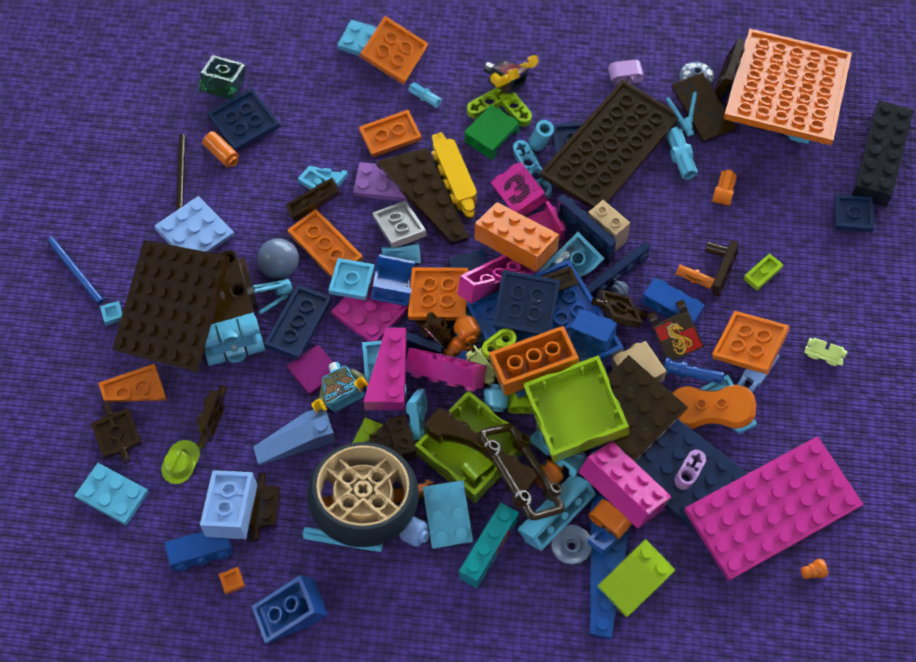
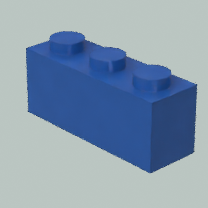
M657 278L653 279L642 298V304L667 318L679 313L675 303L683 299L694 325L702 315L705 306L698 299L689 297L682 290L675 289L669 286L667 282Z
M203 531L165 542L169 564L173 572H183L195 565L203 566L215 559L224 560L229 555L234 554L230 538L205 537Z

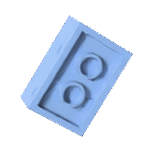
M212 471L200 522L205 537L246 539L257 489V482L252 472Z

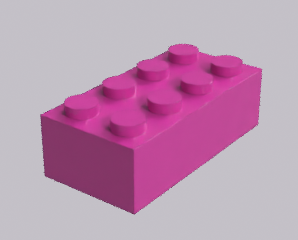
M613 441L588 456L579 471L588 482L637 528H640L659 514L671 498L657 482Z

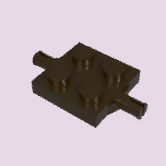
M602 289L597 292V298L594 297L591 301L593 306L603 309L606 318L626 326L639 328L643 323L640 317L646 318L648 315L647 310L637 308L629 296Z
M220 385L218 391H210L209 396L205 397L203 412L197 417L196 423L201 435L197 443L199 448H205L206 443H212L225 409L223 401L228 388L224 385Z
M106 403V406L103 404L102 408L105 416L91 423L104 459L120 454L123 464H127L126 459L128 463L131 462L128 451L142 444L135 423L128 408L120 412H112L110 403Z
M264 473L257 474V489L248 527L252 529L250 538L252 541H259L260 529L277 527L281 488L279 486H266V474Z

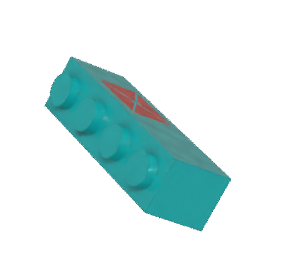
M500 503L459 570L460 580L478 589L518 522L519 512Z

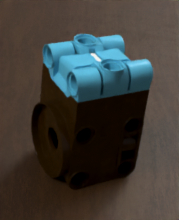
M232 250L217 253L231 258L205 345V354L209 366L226 362L224 353H226L227 360L231 363L244 360L247 356L245 347L247 348L248 355L265 351L257 319L254 316V311H258L259 307L244 257L238 258L237 254Z

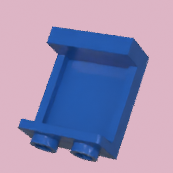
M379 254L370 299L408 306L412 289L410 288L412 267L415 266V261Z

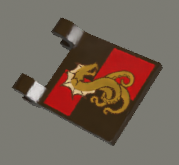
M683 299L675 303L679 313L659 322L655 312L647 315L666 358H671L673 361L704 347Z

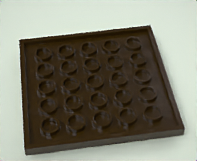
M144 240L112 350L198 372L231 257Z

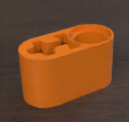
M604 499L588 514L593 523L607 530L617 540L632 525L617 508Z

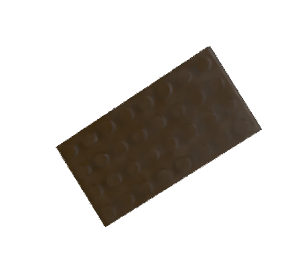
M622 80L542 169L540 177L590 209H593L602 200L609 203L665 138L670 129L677 124L679 119L671 108Z

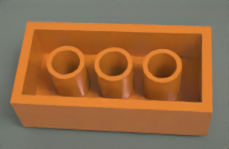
M498 202L475 223V240L535 272L558 250L559 234Z
M564 326L489 352L490 364L504 396L523 390V383L547 374L561 372L579 363V357Z

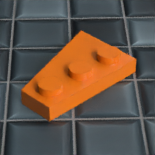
M155 363L98 383L105 403L167 400Z

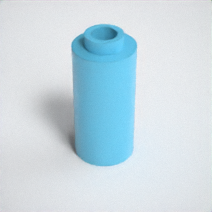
M541 120L537 123L528 141L533 151L539 152L545 148L554 131L551 122Z

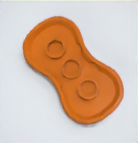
M730 385L713 391L702 390L692 386H682L672 392L688 407V410L679 420L691 429L705 424H720L730 428H743L749 425L756 415L754 394L745 386Z

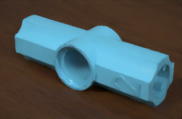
M678 127L671 128L666 137L671 147L672 161L677 163L682 179L690 180L697 176L698 173L693 161L692 147L686 143L681 129Z

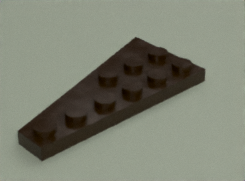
M427 148L376 162V166L380 170L382 169L387 174V178L399 187V191L414 207L420 209L424 217L436 226L437 231L450 245L468 241L469 236Z

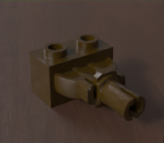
M406 415L386 419V425L380 427L376 433L369 434V441H365L380 444L394 450L406 462L416 460V447Z

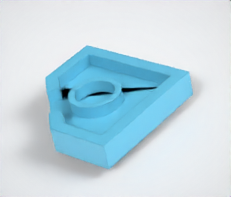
M417 389L406 404V412L410 416L409 428L413 440H420L425 434V423L423 422L428 408L425 389Z

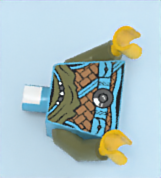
M338 362L331 363L328 366L330 374L322 378L323 385L320 389L319 398L311 405L315 413L317 414L320 409L326 411V405L332 411L337 412L365 397L366 392L363 387H368L369 385L365 375L355 369L350 370L347 366L340 367Z

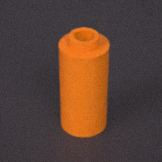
M212 131L204 137L203 145L224 166L233 167L238 163L239 154L216 132Z

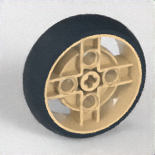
M356 442L343 445L328 453L313 470L307 488L308 507L317 526L331 539L352 547H373L384 544L398 536L411 522L419 500V490L415 474L405 459L386 446L370 442ZM328 481L333 485V504L329 508L325 506L321 496ZM396 481L399 482L404 491V500L399 507L393 503L394 490L392 484Z

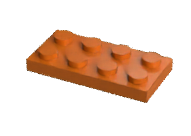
M317 209L287 229L288 234L331 278L338 258L358 262L363 260V256Z

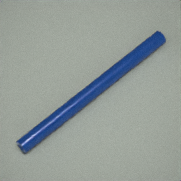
M53 237L48 238L47 242L95 302L101 304L104 299L57 241Z

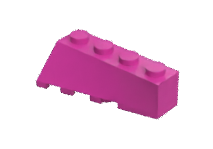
M502 255L461 275L457 294L471 304L499 290L503 270L533 275L539 273L540 269L535 272Z
M409 348L406 372L411 373V377L422 378V376L429 377L428 381L440 383V380L446 381L448 386L457 387L462 385L468 391L483 388L487 365L422 349Z

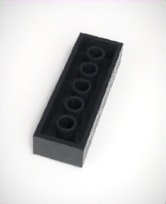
M878 100L873 112L851 196L873 197L874 204L888 206L893 195L914 109Z

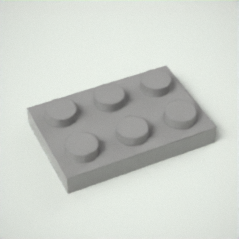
M406 201L372 213L373 219L392 249L427 236L426 229Z

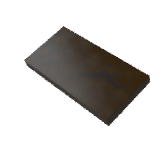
M703 72L672 84L671 88L688 117L693 93H697L692 125L703 143L735 131L736 127L733 122L724 119L726 110Z

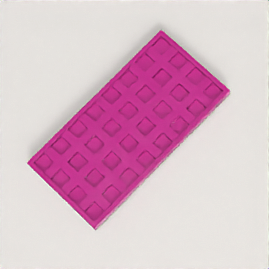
M817 436L685 507L684 512L724 576L730 581L864 504Z

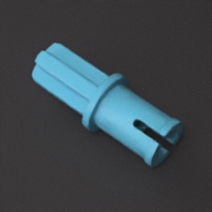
M416 83L410 84L409 92L418 96L422 102L426 101L435 108L440 105L442 99L431 93L428 88L425 89Z

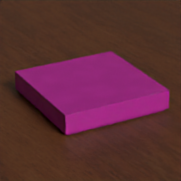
M317 345L303 354L300 360L296 359L287 365V369L308 395L311 396L321 389L323 385L322 378L330 374L328 366L333 362L322 348Z

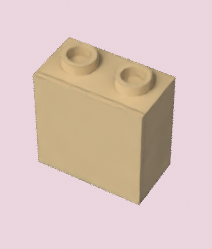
M604 200L589 211V217L594 222H598L605 232L615 238L616 252L627 242L630 222Z
M646 341L635 343L628 350L615 354L612 357V370L629 355L659 382L665 379L666 370Z

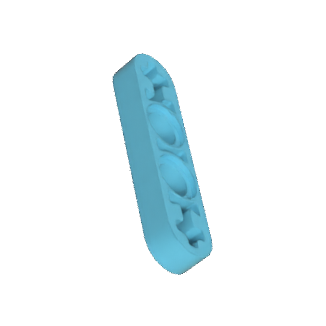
M523 140L515 142L513 154L517 162L521 161L531 176L533 174L540 175L542 168L529 144ZM530 160L533 162V165L526 166L524 161ZM543 178L535 180L539 186L542 184L544 191L547 190L545 195L549 199L552 193L551 184Z

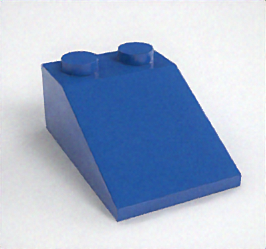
M299 575L251 606L265 644L310 627L328 616L314 579Z

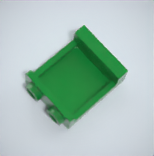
M490 105L465 130L464 142L493 160L497 156V149L512 133L516 135L519 132V122L514 117L505 114L500 108Z

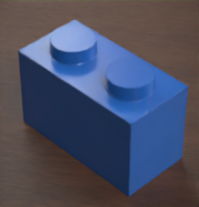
M580 309L571 326V337L607 351L616 334L617 323L609 318L600 317L592 311Z

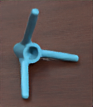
M696 92L693 93L689 117L684 119L670 98H666L679 119L677 124L686 132L687 137L694 134L691 123L693 122Z

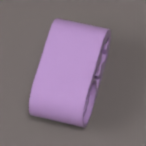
M638 60L614 62L608 67L613 85L617 86L622 80L629 84H636L644 79L642 66Z
M693 450L688 454L674 478L677 488L687 490L693 485L706 462V456L702 451ZM693 460H696L694 468L690 467ZM681 475L688 476L690 481H684Z

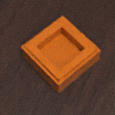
M239 567L219 574L226 595L245 588Z

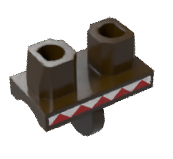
M429 312L427 314L428 320L423 324L422 335L426 339L432 338L439 342L443 348H446L447 342L453 341V338L456 336L454 329L446 327V320L443 317H437L433 312Z

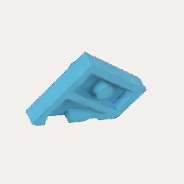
M309 166L300 175L298 182L311 190L333 177L339 187L348 177V172L342 170V173L333 172L329 168L320 169Z

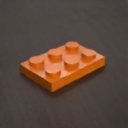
M409 110L359 127V132L372 158L422 141V136Z

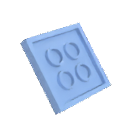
M199 196L155 225V230L170 245L212 252L234 236V232Z

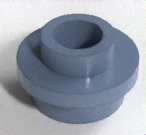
M616 280L611 287L613 293L628 296L629 288L627 284Z

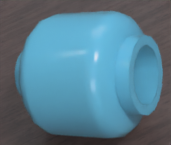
M490 384V388H486L483 392V403L490 407L493 412H504V409L509 406V395L504 396L499 384Z

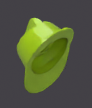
M182 440L172 445L164 458L161 468L162 475L166 481L172 484H180L189 479L200 456V450L196 443Z

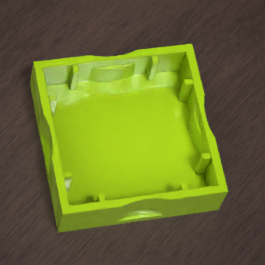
M599 355L574 364L561 372L547 374L523 383L525 393L553 463L629 435L628 423L618 400L611 391L609 378Z
M467 391L449 410L455 419L460 422L464 421L476 433L485 428L509 424L494 414L490 407L470 391ZM510 432L487 436L489 440L497 441L508 455L512 454L519 458L523 454V452L513 447L512 441L514 438ZM426 434L415 444L416 455L448 482L463 480L465 495L474 504L501 477L496 467L488 476L485 477L483 475L479 483L474 484L461 470V467L478 451L465 445L445 441L439 444Z

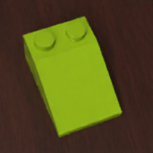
M645 539L597 587L628 617L675 569Z

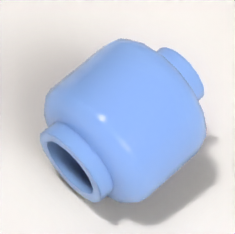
M413 516L409 525L399 534L400 539L413 546L425 543L430 536L428 524Z

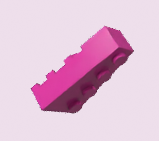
M406 328L385 329L363 401L365 410H405Z

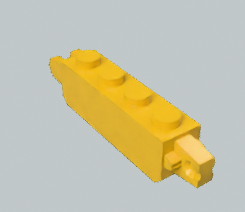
M442 132L432 135L433 151L431 156L433 161L438 164V173L440 176L443 175V183L446 190H449V196L457 210H462L465 218H472L475 215L474 205L477 202V191L454 140L446 139Z

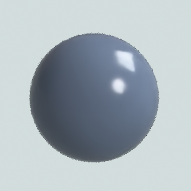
M275 238L268 240L261 246L257 254V264L260 271L266 277L275 280L285 279L296 271L299 264V255L291 242Z

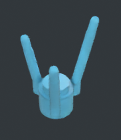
M289 279L253 285L254 293L274 289L275 294L281 296L260 310L259 314L288 299V294L293 293Z

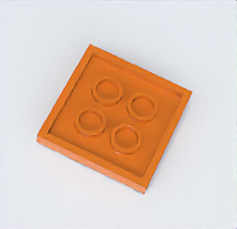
M384 16L359 57L404 85L427 48L428 43Z
M412 267L410 286L412 289L409 299L408 319L428 320L427 314L429 312H433L437 317H443L446 321H456L460 316L466 315L467 301L459 296L457 292L460 276L469 272V269Z
M734 311L712 353V358L768 375L790 330L789 325Z

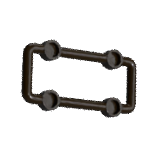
M503 424L480 430L479 439L483 444L482 454L486 458L492 459L514 495L512 498L513 505L523 510L527 518L533 521L563 513L565 505L560 498L561 486L555 482L551 483L529 448L530 437L525 433L520 434L513 424ZM504 432L511 433L514 438L512 441L513 447L523 452L544 486V497L549 501H553L556 507L533 512L529 505L531 502L530 494L525 490L520 491L498 455L500 452L499 443L495 440H489L487 436Z

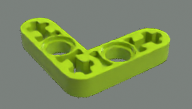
M495 88L467 105V114L473 119H477L490 105H493L496 108L503 106L509 115L519 122L521 127L529 126L532 121V113L515 92L505 95L506 92ZM492 99L494 103L486 104L485 101ZM512 103L518 104V107L511 108L509 105Z

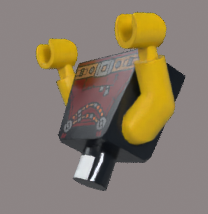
M537 55L528 57V63L524 62L520 65L505 60L495 65L487 63L484 67V72L490 74L489 84L508 94H512L526 84L529 69L534 68L539 63Z

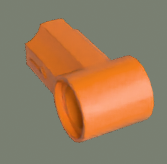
M727 169L721 172L712 202L730 206L737 176L732 170Z

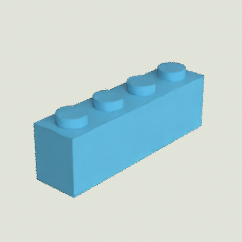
M577 475L575 477L570 476L561 485L560 498L565 505L563 513L537 521L528 518L518 528L526 543L542 551L596 496V493L586 479ZM546 500L535 512L556 507L553 501Z

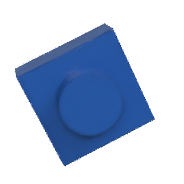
M602 527L588 538V545L602 555L617 544V538Z

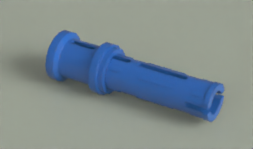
M667 357L664 365L666 375L669 373L678 375L680 378L692 377L721 385L724 381V372L689 365L686 361L677 362Z

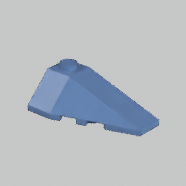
M322 409L317 414L314 410L305 412L255 445L254 451L258 465L335 443L327 412Z

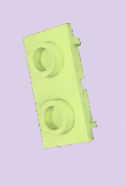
M809 338L808 346H806L804 352L808 354V357L826 360L828 364L833 366L843 365V358L847 354L843 347L830 344L827 350L825 349L826 341Z
M474 345L473 347L476 351H469L465 355L467 357L466 360L487 365L484 383H488L490 386V384L495 382L494 378L496 375L490 363L482 355V348L478 350Z

